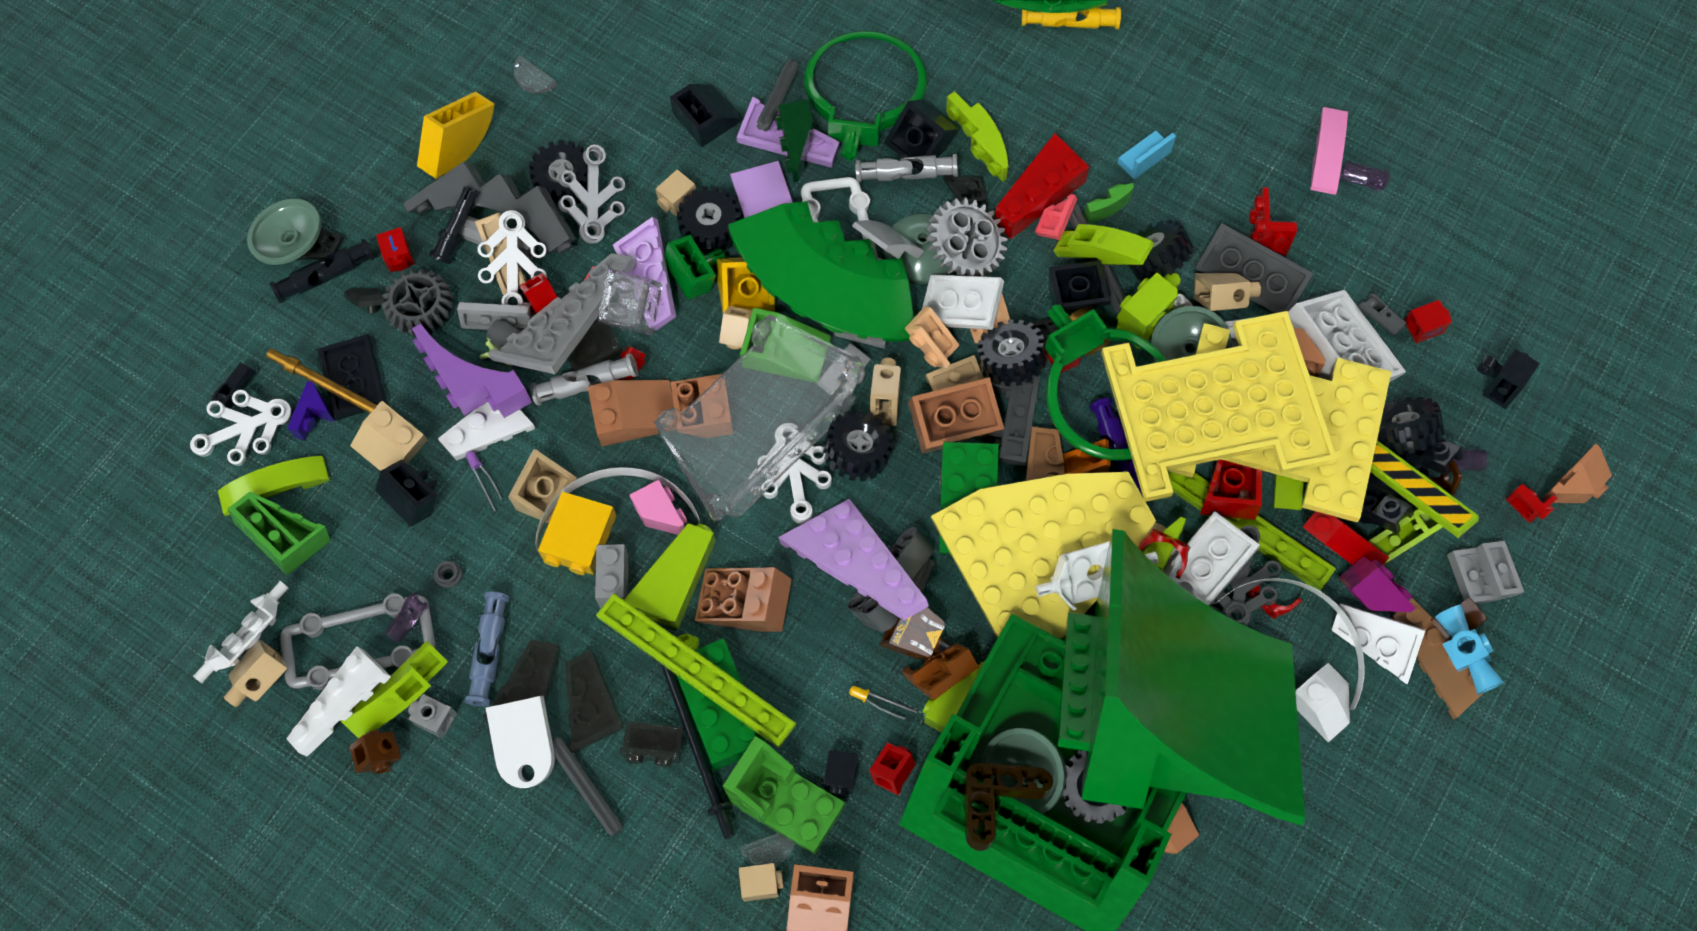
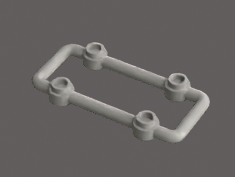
M390 594L381 604L322 618L315 613L306 614L300 623L285 627L280 634L282 658L287 666L284 672L286 683L294 689L312 686L316 690H324L328 682L340 669L339 667L328 670L324 666H315L309 670L306 676L297 678L292 636L304 633L311 638L317 637L323 633L325 628L386 613L390 617L399 618L406 613L408 608L418 606L424 643L428 641L435 648V638L427 599L420 595L403 598L399 594ZM398 646L392 651L391 655L374 660L382 668L392 666L399 668L418 649L411 650L407 646Z

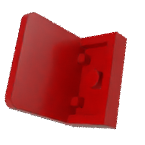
M1262 187L1260 195L1255 196L1254 209H1250L1249 224H1253L1254 230L1251 231L1250 239L1286 258L1297 233V222L1270 221L1269 188Z

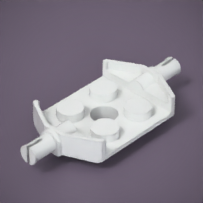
M1110 541L1060 555L1054 575L1050 577L1051 582L1035 585L1038 597L1058 593L1073 610H1076L1074 604L1098 597ZM1155 551L1145 554L1154 564L1158 563ZM1100 565L1097 573L1093 575L1087 574L1091 566Z
M279 581L269 594H263L252 599L250 602L258 610L255 613L253 611L250 612L241 622L243 626L236 634L231 633L222 643L223 648L220 651L212 645L208 647L204 665L193 677L200 683H203L213 671L217 672L220 669L236 666L240 662L238 658L243 652L250 649L258 641L261 633L268 625L272 626L276 622L278 599L289 588Z

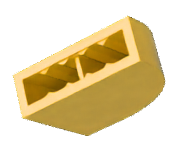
M473 92L425 115L417 167L436 179L448 173L462 162H465L483 140L489 128L495 104L479 93Z

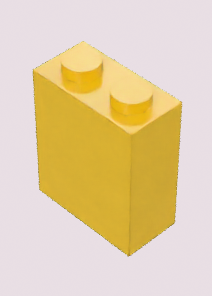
M562 491L538 549L543 562L552 567H559V565L569 567L571 572L578 575H585V573L594 575L597 545H606L617 517L614 508Z

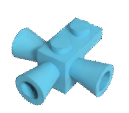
M1462 605L1451 607L1435 616L1437 621L1452 637V640L1443 643L1446 652L1458 672L1469 668L1477 695L1490 691L1504 683L1488 663L1492 660L1489 653L1493 652L1484 633L1478 635L1475 629L1469 631Z

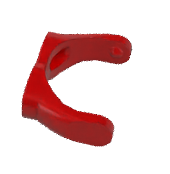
M1152 529L1151 533L1140 542L1138 548L1142 551L1147 544L1153 542L1172 544L1182 558V564L1175 578L1180 579L1187 566L1188 552L1191 547L1159 530Z
M1260 585L1247 592L1252 599L1260 595ZM1299 597L1288 606L1274 603L1273 605H1263L1261 608L1271 618L1276 619L1278 616L1292 611L1303 600Z

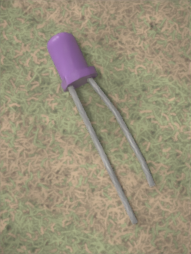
M469 451L466 453V459L479 480L493 510L496 511L475 470L481 468L485 472L501 500L500 493L489 474L483 469V464L478 460L475 452Z

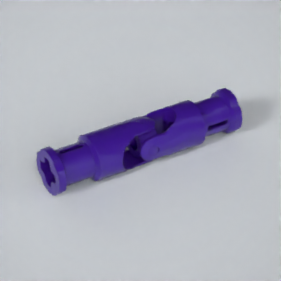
M1102 398L1093 402L1089 409L1095 414L1099 424L1097 429L1101 439L1109 440V449H1128L1122 423L1115 416L1111 406L1113 404L1112 399ZM1130 459L1128 462L1111 460L1115 472H1129L1142 495L1133 460Z

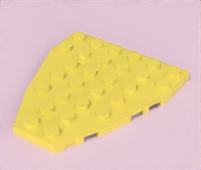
M1129 472L1063 474L984 488L930 517L997 638L1011 614L1059 639L1063 638L1066 635L1068 612L1085 614L1098 597L1074 604L1076 610H1073L1058 593L1038 597L1035 585L1051 582L1050 577L1054 575L1060 555L1108 542L1111 539L1112 529L1124 530L1138 547L1156 522ZM1100 565L1091 566L1087 574L1093 575L1097 573Z

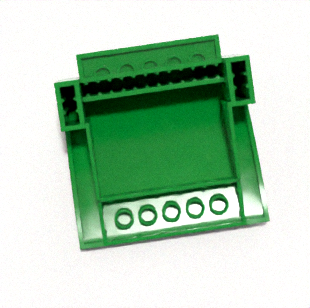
M1112 529L1094 616L1068 612L1066 622L1058 747L1088 751L1083 772L1081 799L1143 809L1149 787L1236 800L1272 817L1302 826L1305 820L1292 644L1255 631L1203 603L1163 573L1134 544L1124 530Z
M1011 614L957 714L952 713L927 756L899 825L1085 931H1116L1150 884L1172 835L1168 832V829L1186 792L1149 787L1143 809L1128 807L1122 816L1116 817V820L1111 822L1105 820L1103 823H1096L1097 821L1094 820L1087 822L1084 821L1082 816L1079 815L1077 817L1072 813L1073 810L1064 803L1065 799L1062 795L1056 805L1043 815L1011 797L994 796L996 836L992 845L985 851H977L966 842L964 776L970 765L980 763L985 748L994 737L1014 728L1036 730L1047 736L1056 745L1062 755L1064 764L1077 751V749L1058 747L1065 642ZM979 774L974 775V778H977V783L983 782L980 780ZM975 800L971 803L973 809L977 812L983 813L988 810L987 805L983 801ZM979 822L976 834L979 835V839L984 840L986 836L982 834L983 822Z

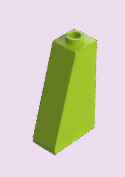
M688 523L624 601L652 621L678 630L716 543L714 532H711L712 530L703 524L694 526Z

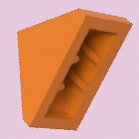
M1107 439L1092 443L1109 449V440ZM1078 449L1063 454L1065 474L1108 473L1111 466L1110 460L1090 456Z

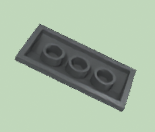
M1221 223L1195 269L1202 273H1236L1250 282H1259L1261 286L1260 296L1249 299L1274 313L1289 312L1298 302L1314 274Z

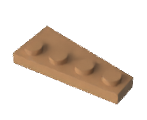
M1032 427L1025 481L1065 474L1059 431L1056 429Z
M1412 598L1409 602L1416 608L1412 612H1396L1390 619L1425 629L1417 654L1418 664L1422 671L1428 674L1435 685L1434 690L1440 699L1443 698L1450 709L1448 712L1453 720H1455L1482 694L1477 695L1469 668L1461 672L1456 670L1443 646V643L1449 640L1430 620L1432 617Z

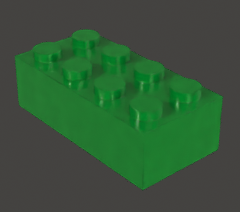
M943 442L940 511L980 489L997 486L999 444ZM939 534L938 555H951Z
M724 638L694 650L742 684ZM677 676L714 771L738 762L755 736L765 741L761 735Z

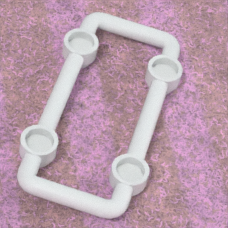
M852 177L808 182L801 189L802 202H808L813 223L818 222L820 204L816 199L812 198L811 192L850 187L852 195L849 200V208L854 214H857L859 221L869 220L867 210L870 198L861 191L859 182ZM862 234L863 239H869L864 234ZM870 240L876 260H883L878 257L875 243Z

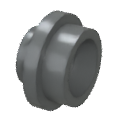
M445 561L436 567L434 579L439 586L452 588L461 581L462 570L457 563ZM447 572H453V576L450 579L444 578Z

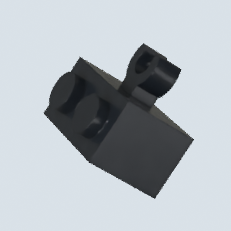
M1517 349L1514 350L1503 365L1499 364L1494 357L1487 355L1477 368V371L1483 375L1491 376L1493 379L1482 395L1506 409L1526 386L1540 363L1533 360L1529 354L1520 352Z
M401 459L380 471L375 491L412 527L432 515L438 497L434 492L438 481L425 482L424 480L427 479L429 473L427 470L421 471L417 475Z

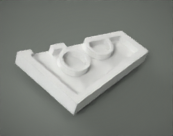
M1340 603L1339 607L1345 612L1358 634L1362 651L1374 659L1376 663L1388 669L1399 677L1400 680L1408 684L1425 629ZM1337 613L1332 631L1355 647L1346 624Z

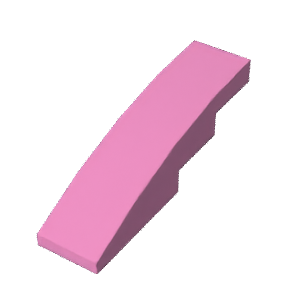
M1326 107L1322 109L1319 132L1316 138V151L1312 162L1310 190L1334 195L1337 193L1345 146L1347 111Z

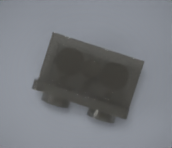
M605 317L594 321L567 358L573 371L610 360L622 353V347L611 331Z
M627 722L623 747H620L619 753L623 758H626V762L632 764H643V760L655 761L654 765L660 767H671L672 763L680 764L684 728Z

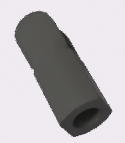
M1371 293L1368 295L1366 302L1359 304V309L1363 314L1376 321L1394 337L1407 324L1376 294Z

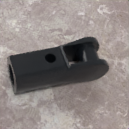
M240 362L227 380L214 392L212 401H219L226 408L231 409L235 404L232 400L234 392L243 390L256 373L250 367Z

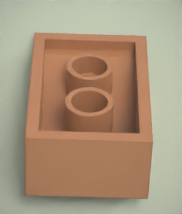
M990 377L913 396L908 402L922 454L942 449L943 442L963 443L1004 430Z
M621 380L587 386L596 432L601 446L677 430L669 380Z

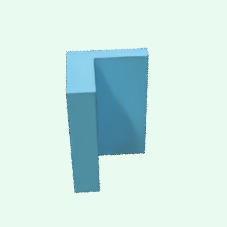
M1154 131L1121 155L1117 163L1133 179H1136L1172 152L1176 135L1172 133L1164 139L1157 131Z

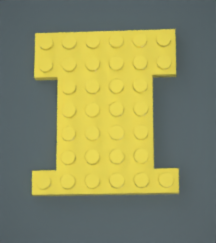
M1288 311L1235 321L1233 329L1239 344L1237 347L1138 367L1135 365L1129 343L1102 348L1101 354L1145 502L1173 495L1174 492L1167 472L1170 469L1273 449L1281 474L1336 462L1338 458Z
M1204 323L1195 355L1226 349L1230 330ZM1337 357L1331 381L1310 376L1338 458L1335 463L1281 474L1273 449L1221 460L1307 482L1302 508L1358 522L1361 517L1392 371ZM1196 464L1167 471L1192 478Z

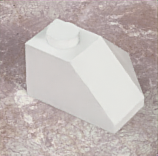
M1327 663L1296 690L1297 711L1329 742L1350 723L1349 683Z

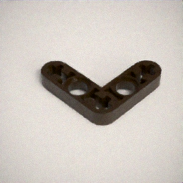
M974 763L970 765L964 776L965 838L968 845L977 851H985L992 845L996 836L994 796L1043 799L1049 794L1053 786L1052 775L1047 770L1039 767ZM975 774L980 775V779L983 780L982 783H977V778H974ZM992 775H995L994 783H993L994 785H992V781H993V779H991ZM1003 775L1012 776L1016 780V786H1005L1001 782V777ZM1025 778L1024 783H1026L1025 787H1022L1023 779ZM1034 779H1039L1040 784L1043 785L1042 788L1037 787V783L1033 782ZM975 800L983 801L987 805L988 810L983 813L977 812L973 809L971 803ZM979 822H983L982 834L986 836L984 840L979 839V835L976 834Z

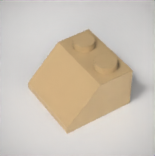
M381 401L363 421L350 446L381 471L401 459L407 464L428 439L386 403Z

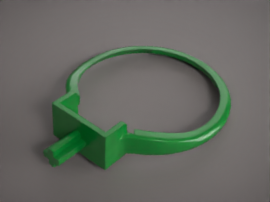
M857 31L837 36L823 44L813 54L805 70L804 86L808 100L819 115L828 121V136L839 142H844L841 156L845 157L847 161L856 159L859 145L878 147L880 133L894 126L907 102L893 110L884 112V117H881V113H877L875 124L836 119V107L825 101L814 87L813 71L824 51L838 42L842 43L859 38L883 40L906 51L912 57L918 71V85L909 101L922 100L927 86V75L923 62L909 45L885 33Z
M1056 304L1047 311V314L1058 330L1048 336L1045 345L1046 351L1054 361L1046 386V402L1050 417L1060 434L1078 450L1105 460H1130L1132 457L1129 448L1108 449L1096 446L1082 439L1068 426L1060 412L1057 400L1059 374L1064 366L1102 345L1104 339L1138 346L1150 353L1158 362L1167 361V359L1142 337L1129 331L1106 328L1094 309L1072 321L1062 306Z

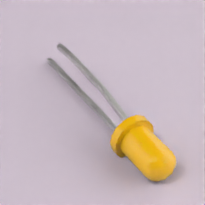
M852 686L849 689V694L863 700V703L867 701L879 710L905 720L904 717L882 709L866 699L868 694L917 713L915 710L872 694L868 689L864 690L857 686Z

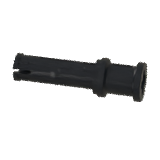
M467 186L463 187V191L445 229L439 231L438 242L434 250H430L429 255L446 264L451 263L452 259L450 257L456 245H459L461 242L459 235L477 196H479V192L476 190L473 192V189Z

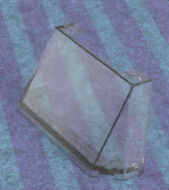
M768 315L762 321L757 322L753 328V346L682 413L676 408L660 413L654 424L711 519L718 521L722 520L723 516L731 515L733 518L741 516L828 431L832 420L835 421L836 416L839 414L843 416L853 406L856 398L852 395L856 384L862 383L865 376L860 357L779 318Z

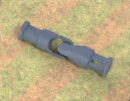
M493 591L484 593V598L486 599L484 614L480 616L478 626L481 641L479 643L478 640L475 645L469 674L471 685L469 695L464 700L467 704L481 707L490 706L491 701L488 699L490 685L495 680L500 651L499 643L497 642L504 631L505 604L509 602L510 598L504 593ZM477 654L485 658L495 656L490 664L483 665L477 661Z

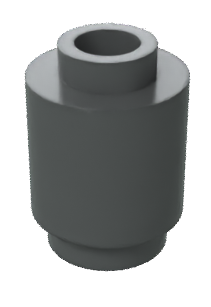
M497 319L489 327L486 337L490 339L493 345L500 349L508 343L507 337L512 333L518 335L521 331L506 321L501 322Z

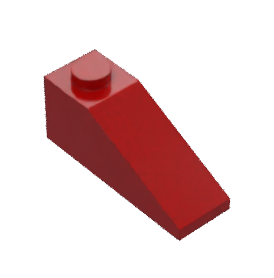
M1315 511L1303 526L1304 529L1352 565L1363 556L1371 562L1375 559L1381 565H1384L1390 558L1338 517Z

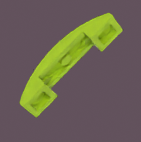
M323 456L304 457L277 463L248 473L219 489L218 494L223 514L228 516L230 513L227 508L248 492L266 498L299 486L305 490L328 482L330 478Z

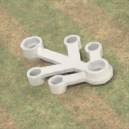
M514 210L504 212L499 218V229L487 241L479 244L478 253L482 257H490L494 253V247L507 236V248L487 268H482L479 271L478 278L482 283L492 282L495 274L507 263V293L502 298V305H509L508 299L515 297L518 300L517 305L521 306L523 298L518 293V263L531 275V278L534 277L536 271H541L546 278L547 274L545 270L537 268L518 249L517 236L531 248V254L536 258L545 256L547 249L543 243L537 242L524 229V217ZM511 218L517 221V226L513 229L507 226V221ZM484 244L490 246L491 251L489 254L485 255L482 253L481 247ZM536 245L543 247L544 251L541 255L534 253ZM485 270L491 273V278L487 281L483 280L481 276Z
M244 390L234 392L232 400L237 406H249L262 412L253 417L226 408L219 401H211L207 405L209 415L214 418L222 417L236 422V424L208 436L206 434L195 435L190 442L191 450L199 456H208L214 451L216 444L241 434L236 447L230 450L227 455L230 463L240 466L246 461L245 454L256 428L266 424L262 437L257 438L253 442V449L258 454H268L271 450V441L278 425L285 424L291 417L292 410L286 401L273 399L267 403L251 397ZM242 394L245 395V401L238 403V397ZM220 405V411L213 414L212 408ZM280 407L281 413L278 416H274L273 410ZM205 440L203 448H197L198 441ZM266 442V448L262 451L258 450L259 443ZM235 453H240V460L236 462L233 461V455Z
M787 423L776 429L774 435L776 444L767 455L761 456L758 459L757 465L759 471L763 474L772 472L774 462L785 450L786 461L771 480L765 481L762 484V493L768 499L775 498L779 487L790 476L794 503L790 509L791 517L796 523L804 524L811 520L813 512L811 504L805 501L800 473L814 481L820 489L829 488L832 480L831 475L827 471L819 472L797 458L796 449L810 456L813 463L820 465L825 462L824 457L826 453H823V447H814L801 439L799 428ZM785 433H791V438L786 439L783 437ZM821 452L823 457L817 459L814 457V454ZM765 461L770 463V466L767 468L761 467V464ZM821 477L828 478L826 483H820L818 480ZM769 486L775 488L772 493H767L765 489ZM803 506L806 508V511L798 513L796 509Z

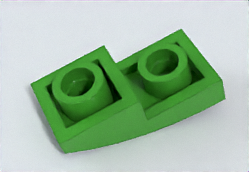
M1133 183L1126 185L1117 184L1108 189L1106 199L1098 198L1087 203L1084 216L1088 224L1101 221L1126 206L1132 197Z

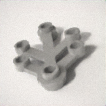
M596 144L590 145L583 153V159L588 165L587 191L576 180V176L572 171L566 170L559 176V183L563 187H569L586 206L587 217L575 205V199L570 195L563 196L558 202V207L563 212H569L580 225V237L589 244L601 241L605 234L604 227L614 218L620 217L625 211V207L621 202L614 201L608 206V211L598 218V208L613 194L620 193L625 188V181L621 177H613L609 181L608 186L598 194L599 165L605 160L606 154L604 149ZM590 153L596 156V161H592L589 158ZM564 175H568L571 178L570 183L564 180ZM613 181H617L620 184V189L614 187ZM563 200L570 202V208L564 206ZM613 206H617L620 212L615 213L613 211ZM592 228L595 234L590 235L587 229Z

